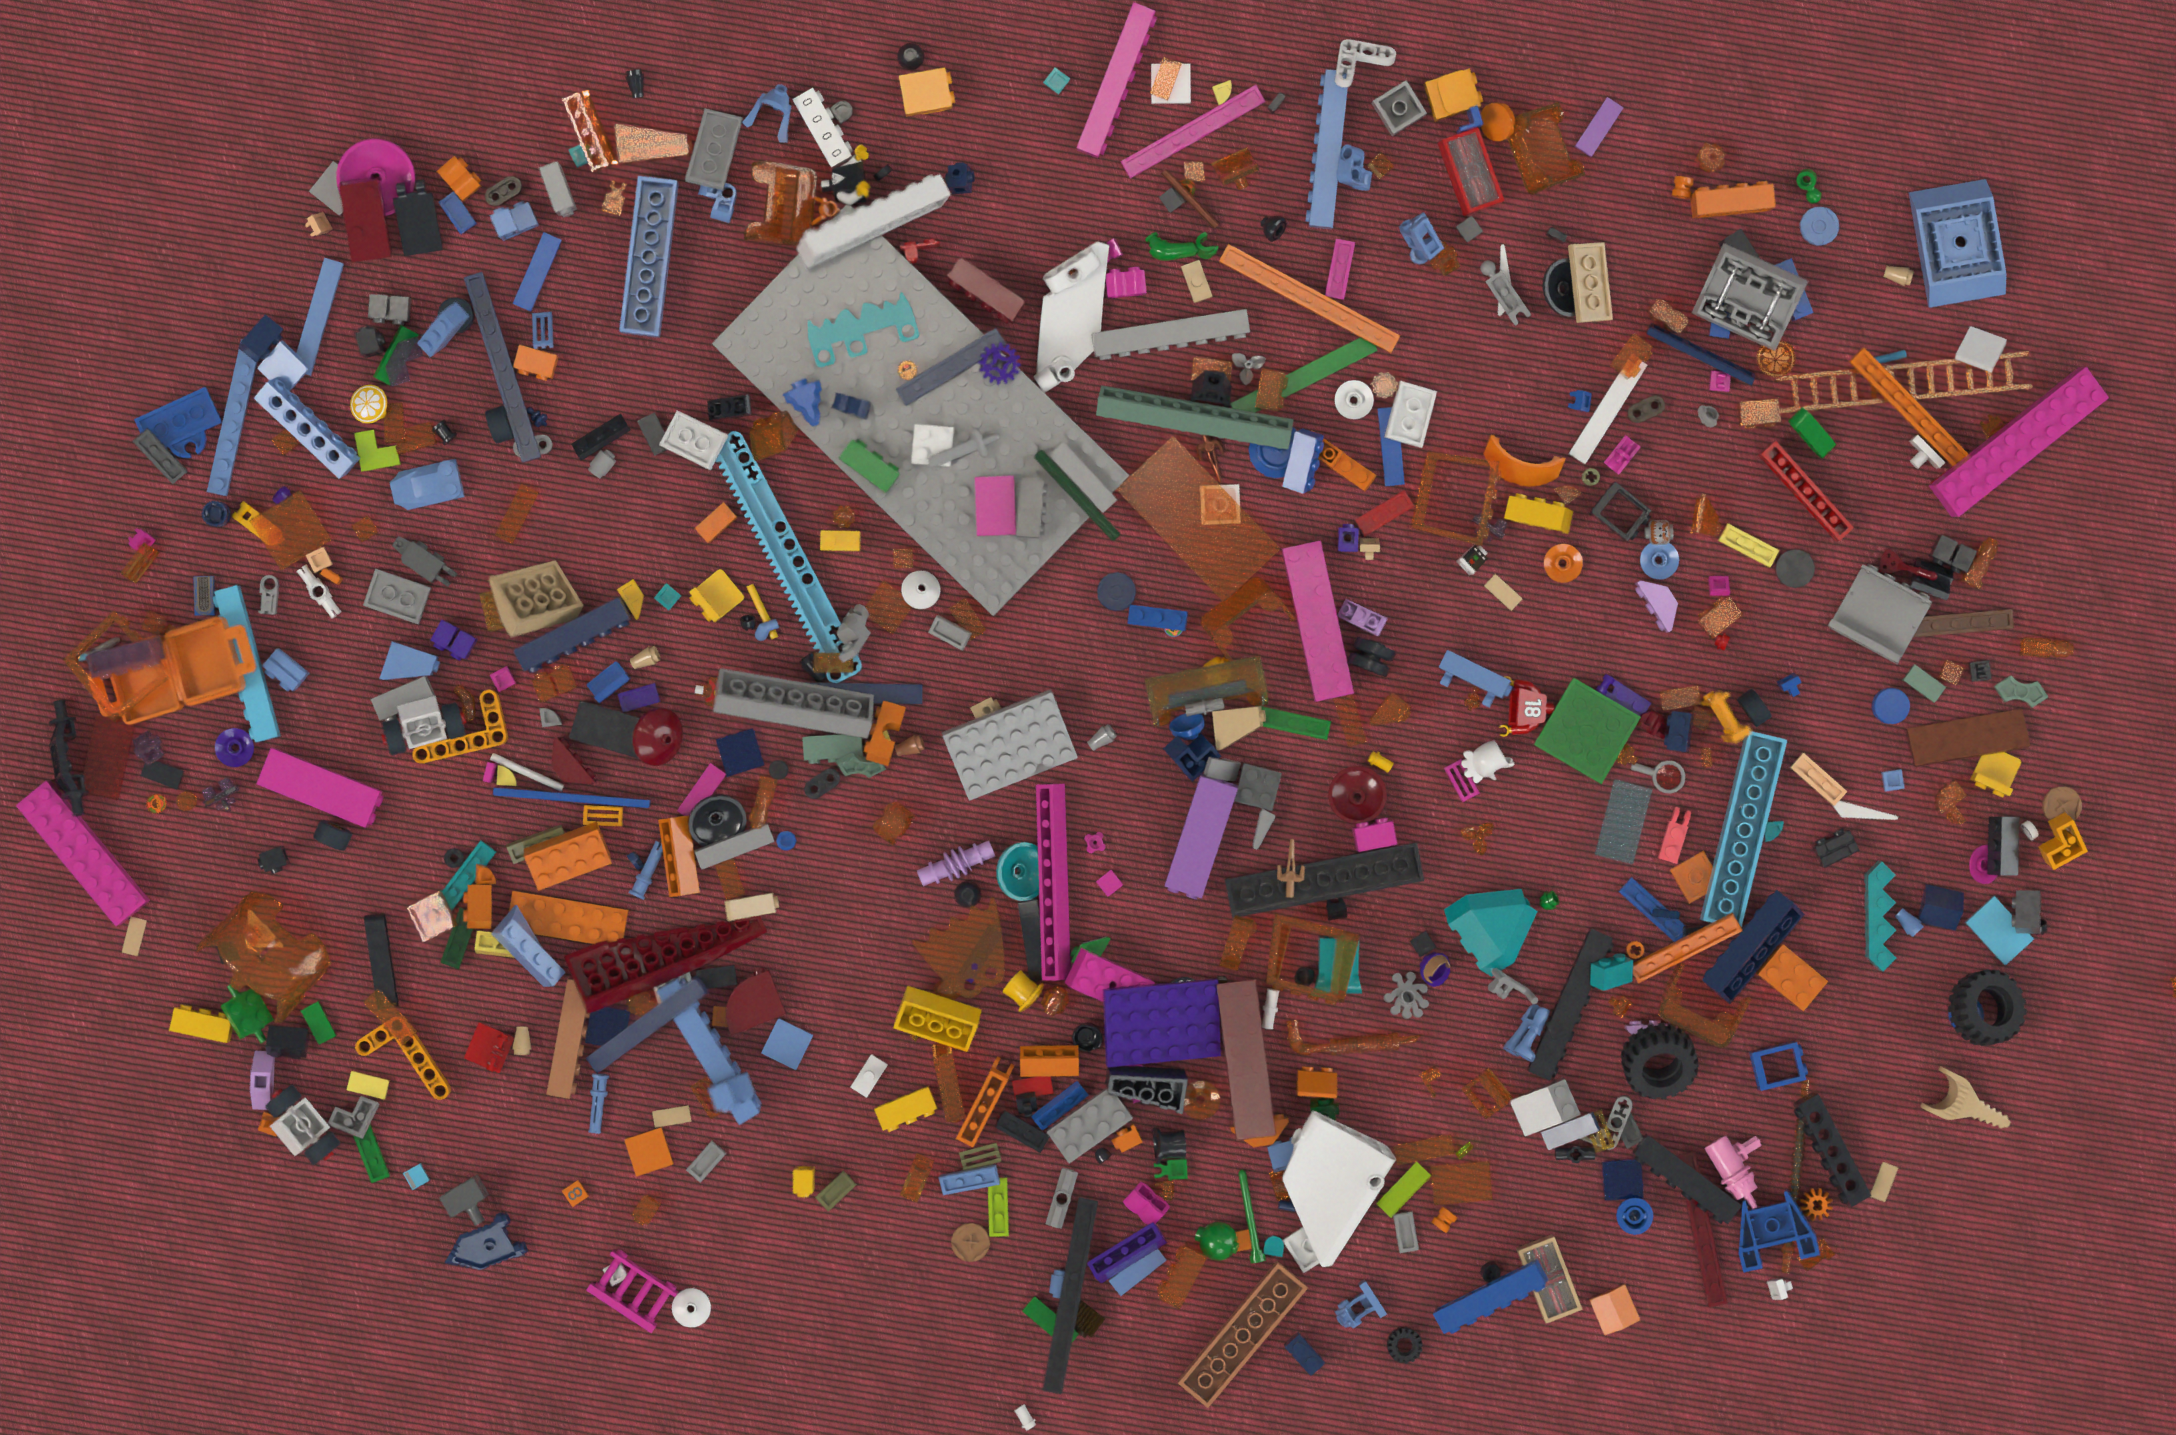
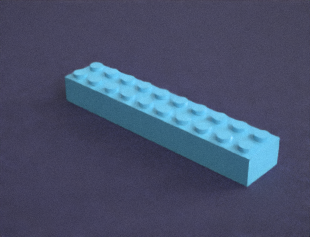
M1753 731L1744 737L1700 920L1711 923L1733 913L1742 927L1786 748V739Z

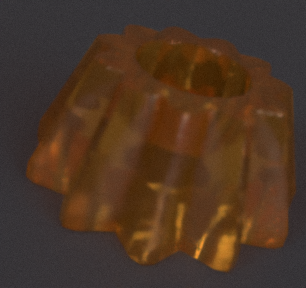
M1379 372V376L1373 377L1374 382L1371 383V386L1374 388L1372 392L1377 393V398L1382 396L1384 399H1387L1388 396H1394L1393 392L1398 391L1396 386L1399 382L1395 381V375L1390 376L1389 372L1385 374Z

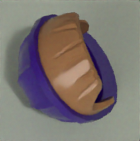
M1433 952L1424 956L1420 962V974L1428 985L1433 987L1439 986L1448 978L1450 962L1446 955Z

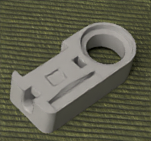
M267 575L260 582L259 593H262L261 611L258 610L260 614L275 615L277 614L279 580L275 576ZM269 578L275 581V587L271 590L266 589L264 585L265 581Z

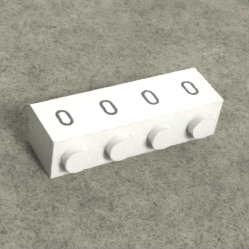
M811 88L794 98L793 102L833 169L852 158L850 153L853 152V149L848 141L844 143L841 136L844 134L839 125L834 126L831 120L834 116L829 107L825 109L821 102L824 99L819 90L815 92Z

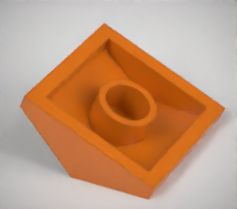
M1625 1284L1589 1299L1604 1335L1625 1329L1640 1320Z

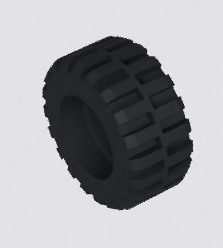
M1993 969L1971 973L1961 978L1952 989L1954 994L1950 995L1948 1000L1951 1002V1006H1948V1012H1951L1952 1015L1950 1021L1955 1024L1956 1027L1954 1029L1956 1032H1961V1037L1966 1041L1970 1040L1971 1044L1989 1046L2003 1043L2012 1039L2013 1035H2017L2020 1031L2019 1026L2024 1025L2025 1019L2023 1016L2027 1013V1009L2024 1008L2026 999L2022 997L2021 993L2023 991L2021 987L2018 988L2016 986L2017 982L2013 978L2009 979L2010 976L2005 972L2000 973L1999 970ZM1982 990L1991 994L1997 1003L1998 1015L1993 1025L1984 1022L1977 1010V998Z
M1658 1023L1656 1026L1650 1024L1645 1029H1638L1637 1033H1633L1629 1037V1041L1625 1042L1624 1050L1621 1051L1622 1067L1631 1089L1639 1092V1095L1643 1097L1649 1096V1099H1656V1097L1667 1099L1668 1096H1677V1093L1680 1091L1684 1092L1687 1089L1686 1086H1690L1698 1073L1697 1068L1699 1067L1695 1047L1690 1036L1685 1034L1683 1029H1676V1026L1671 1024L1665 1026V1023ZM1667 1053L1676 1056L1674 1061L1664 1068L1649 1069L1644 1067L1646 1061L1657 1054Z

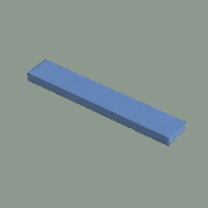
M324 258L296 352L310 367L306 373L309 376L312 375L344 263Z

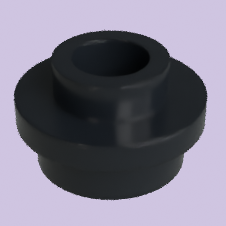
M449 849L444 855V861L447 866L457 868L463 863L464 855L459 849ZM453 854L458 857L456 862L451 860Z

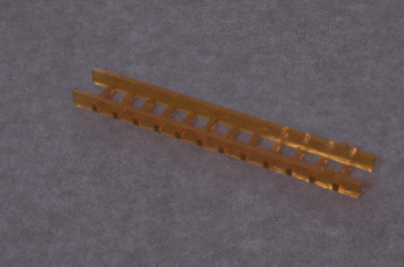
M2029 351L2000 355L1998 360L2005 359L2007 386L1993 387L1992 372L1986 371L1988 388L1974 389L1972 365L1966 363L1968 390L1955 391L1952 364L1964 363L1956 359L1883 366L1894 378V370L1908 369L1910 395L1915 400L2032 388V383L2013 385V366H2011L2010 361L2011 358L2028 357ZM1946 365L1949 392L1935 393L1933 366ZM1927 367L1930 393L1916 395L1913 368ZM1856 369L1774 377L1775 382L1792 381L1794 407L1777 409L1778 414L1795 413L1801 407L1807 411L1889 402L1885 398L1877 399V391L1871 384L1872 399L1858 401L1855 374L1860 373ZM1850 375L1852 401L1838 403L1836 376ZM1830 377L1833 403L1819 404L1817 378ZM1811 379L1813 405L1800 406L1797 380Z

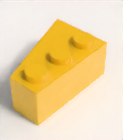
M1516 493L1515 497L1509 496L1504 519L1568 534L1573 511L1564 507V503L1553 501V505L1547 504L1545 499L1535 497L1534 501L1528 500L1526 495Z

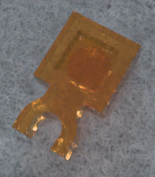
M611 180L612 191L611 193L606 192L601 211L621 217L625 197L621 196V194L626 189L627 184L622 182V187L616 189V181Z

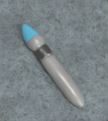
M112 638L82 653L78 660L85 661L91 659L93 656L117 645L120 642V638Z

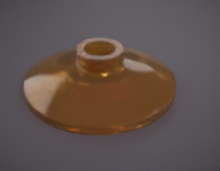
M1195 1081L1186 1087L1183 1109L1187 1115L1194 1119L1203 1120L1210 1118L1217 1112L1220 1105V1095L1214 1085L1207 1081ZM1198 1096L1204 1097V1101L1202 1103L1197 1102Z

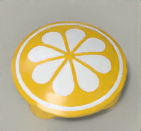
M365 385L357 389L351 398V412L358 421L367 424L384 418L386 416L387 397L383 389L375 385Z

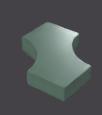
M2009 675L1994 685V688L2004 702L2019 699L2033 708L2048 698L2038 681L2023 684Z
M854 752L836 760L844 776L858 773L870 778L886 770L885 765L866 760V757L858 756Z

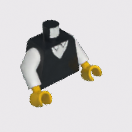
M858 145L855 149L856 155L842 166L833 168L832 180L821 181L822 192L833 191L836 202L853 205L855 202H867L866 197L869 194L867 189L870 186L866 183L863 162H861V159L866 160L869 156L866 152L867 148L863 145Z

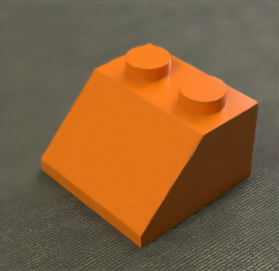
M1302 1066V1069H1297L1296 1094L1298 1096L1337 1098V1072H1333V1068L1321 1067V1071L1313 1070L1314 1067Z

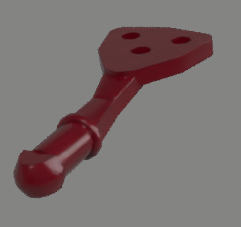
M1886 549L1880 559L1879 572L1893 574L1903 570L1930 580H1936L1938 577L1934 571L1905 564L1900 556L1890 549Z

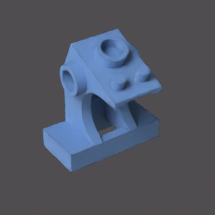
M1424 212L1411 220H1405L1399 226L1400 232L1408 246L1422 251L1426 259L1431 260L1444 249ZM1426 233L1431 237L1429 239H1422Z
M1365 1279L1358 1283L1363 1292L1350 1301L1347 1299L1337 1305L1339 1308L1334 1311L1338 1322L1345 1328L1357 1327L1362 1323L1360 1319L1372 1311H1376L1380 1318L1387 1314ZM1360 1301L1365 1309L1355 1315L1350 1307Z

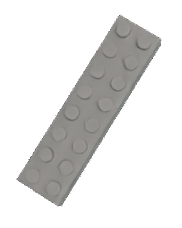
M720 668L715 687L713 712L868 739L873 718L874 695Z

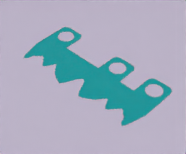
M902 292L899 294V300L896 305L886 300L883 309H880L875 304L863 303L860 319L855 318L845 308L838 314L834 324L827 318L824 320L821 328L814 326L810 320L807 322L808 340L815 363L820 368L835 363L836 359L831 344L844 340L849 357L855 358L868 352L863 334L896 325L902 342L911 341L919 337V330L912 307ZM905 325L913 326V336L905 337L902 334V328ZM855 340L860 341L863 345L862 351L859 353H854L850 349V344ZM822 350H827L831 355L830 360L826 363H822L818 359V354Z

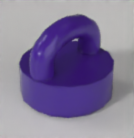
M282 486L275 493L272 501L286 508L292 504L293 495L286 486Z

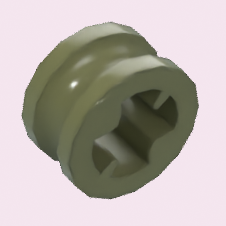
M1594 468L1586 469L1582 473V482L1587 486L1596 485L1600 480V474ZM1588 472L1596 475L1593 483H1590L1589 479L1585 478L1586 475H1589Z

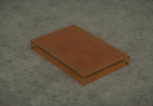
M1489 1161L1430 1166L1434 1205L1492 1200Z

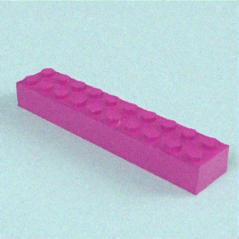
M2078 367L1930 484L1929 487L1950 516L1959 517L2109 397L2087 367Z

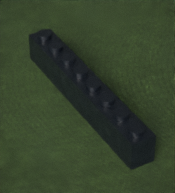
M1589 928L1548 1021L1562 1022L1571 1031L1575 1024H1579L1582 1018L1581 1009L1583 1006L1586 1007L1590 1000L1588 995L1590 989L1595 988L1590 985L1591 963L1605 958L1606 953L1611 952L1614 945L1612 937ZM1546 1026L1534 1052L1536 1055L1535 1059L1529 1063L1527 1071L1549 1081L1551 1077L1555 1078L1559 1067H1556L1559 1059L1563 1060L1567 1051L1564 1049L1566 1043L1571 1042L1575 1032L1572 1031L1554 1041Z

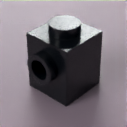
M284 845L260 853V858L257 859L260 869H264L265 872L271 871V874L283 871L282 867L290 864Z

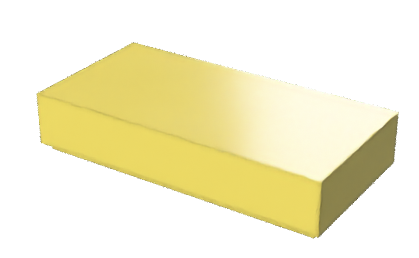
M351 1071L347 1090L385 1100L390 1080Z

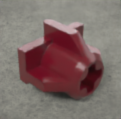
M1653 710L1642 713L1637 726L1646 730L1648 734L1664 739L1665 735L1663 733L1667 728L1664 716Z

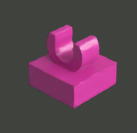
M1711 371L1709 391L1729 392L1731 375L1722 371Z
M136 528L137 534L133 538L128 537L130 541L128 544L144 555L155 542V539L142 529Z

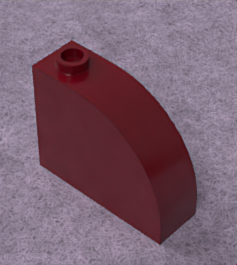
M764 968L754 971V976L742 981L731 993L726 1006V1022L731 1036L786 1014L770 970L765 971Z

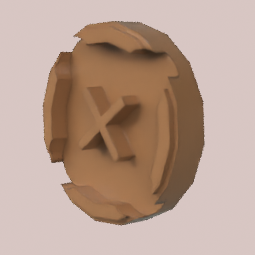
M2055 787L2045 795L2042 801V810L2048 820L2064 812L2073 820H2076L2082 810V801L2073 789L2069 787Z
M965 1223L959 1226L951 1239L952 1250L963 1261L974 1262L980 1260L986 1255L990 1246V1239L986 1229L976 1223Z

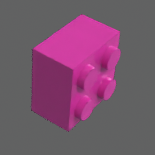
M1386 817L1375 819L1373 824L1368 822L1358 823L1356 827L1352 828L1356 851L1358 852L1397 844L1393 821L1388 820Z

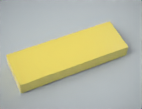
M1728 523L1718 539L1719 542L1771 568L1779 552L1778 549Z

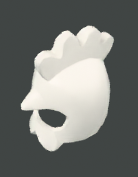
M1495 740L1482 744L1474 752L1470 750L1464 751L1463 755L1466 759L1461 761L1463 768H1467L1464 771L1465 776L1473 777L1474 783H1478L1483 777L1497 780L1494 775L1496 770L1515 765L1512 758L1503 755Z

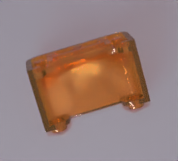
M1559 102L1516 116L1513 127L1515 128L1514 132L1507 138L1525 188L1531 195L1586 175L1583 164L1577 159L1571 160L1558 126L1564 117V111Z

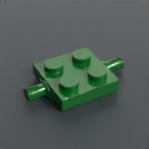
M234 983L228 985L227 988L233 997L220 1007L239 1039L241 1040L248 1035L255 1034L260 1044L265 1042L267 1038L262 1029L265 1025L274 1021V1018L255 986L239 993Z

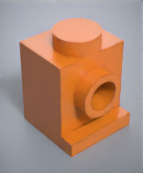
M1134 1123L1130 1125V1130L1126 1127L1118 1131V1136L1111 1140L1116 1150L1120 1149L1121 1152H1124L1143 1142Z

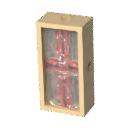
M1552 1234L1516 1248L1522 1266L1538 1259L1548 1277L1544 1289L1538 1292L1532 1291L1546 1324L1583 1310L1556 1239Z

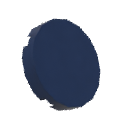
M1116 572L1103 577L1098 585L1097 594L1099 601L1104 607L1112 611H1121L1132 604L1135 599L1136 589L1130 577Z

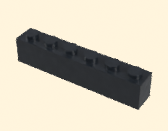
M1645 1134L1632 1153L1636 1155L1634 1158L1643 1166L1647 1163L1652 1167L1650 1169L1652 1173L1658 1177L1663 1175L1667 1178L1665 1182L1674 1189L1676 1186L1683 1190L1681 1195L1689 1201L1692 1198L1698 1202L1696 1206L1705 1213L1707 1210L1714 1214L1712 1218L1720 1224L1723 1221L1729 1224L1742 1207V1205L1649 1135Z

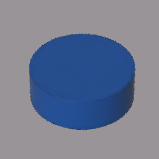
M783 831L777 836L776 842L780 849L790 850L796 844V837L790 831Z

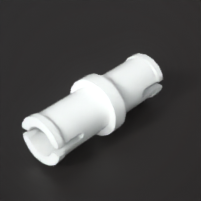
M1267 989L1266 1002L1262 1008L1264 1010L1262 1028L1273 1029L1275 1012H1278L1276 1006L1279 990Z

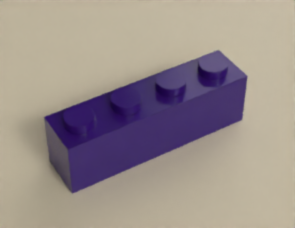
M1152 1222L1087 1262L1095 1278L1100 1283H1103L1168 1242L1159 1227Z

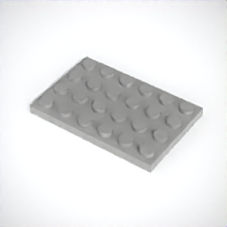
M1051 689L942 732L969 801L1078 758Z

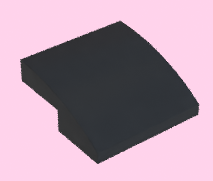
M1917 557L1914 567L1934 571L1938 577L1936 580H1930L1912 573L1910 587L1947 600L1950 595L1953 572L1946 567Z

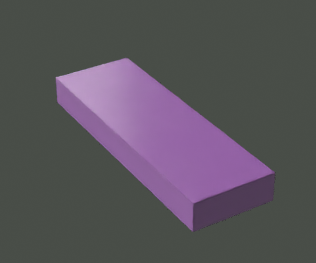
M1607 97L1575 147L1592 157L1623 107Z

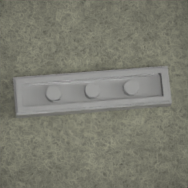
M1064 442L1050 455L1055 463L1102 513L1117 501L1111 492Z
M764 823L694 850L702 870L774 842L768 823Z

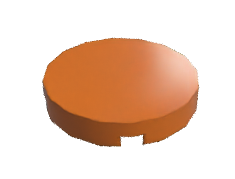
M1493 102L1484 107L1481 112L1483 121L1481 128L1487 138L1493 141H1503L1509 138L1515 129L1513 128L1515 117L1512 110L1506 104Z

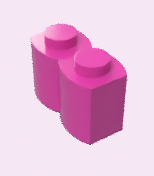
M1140 267L1128 268L1127 272H1120V269H1111L1106 274L1107 299L1147 294L1145 272L1140 270Z
M1140 1182L1123 1201L1125 1206L1133 1213L1138 1214L1140 1219L1147 1225L1152 1222L1156 1224L1170 1208L1163 1198L1156 1195L1143 1182Z

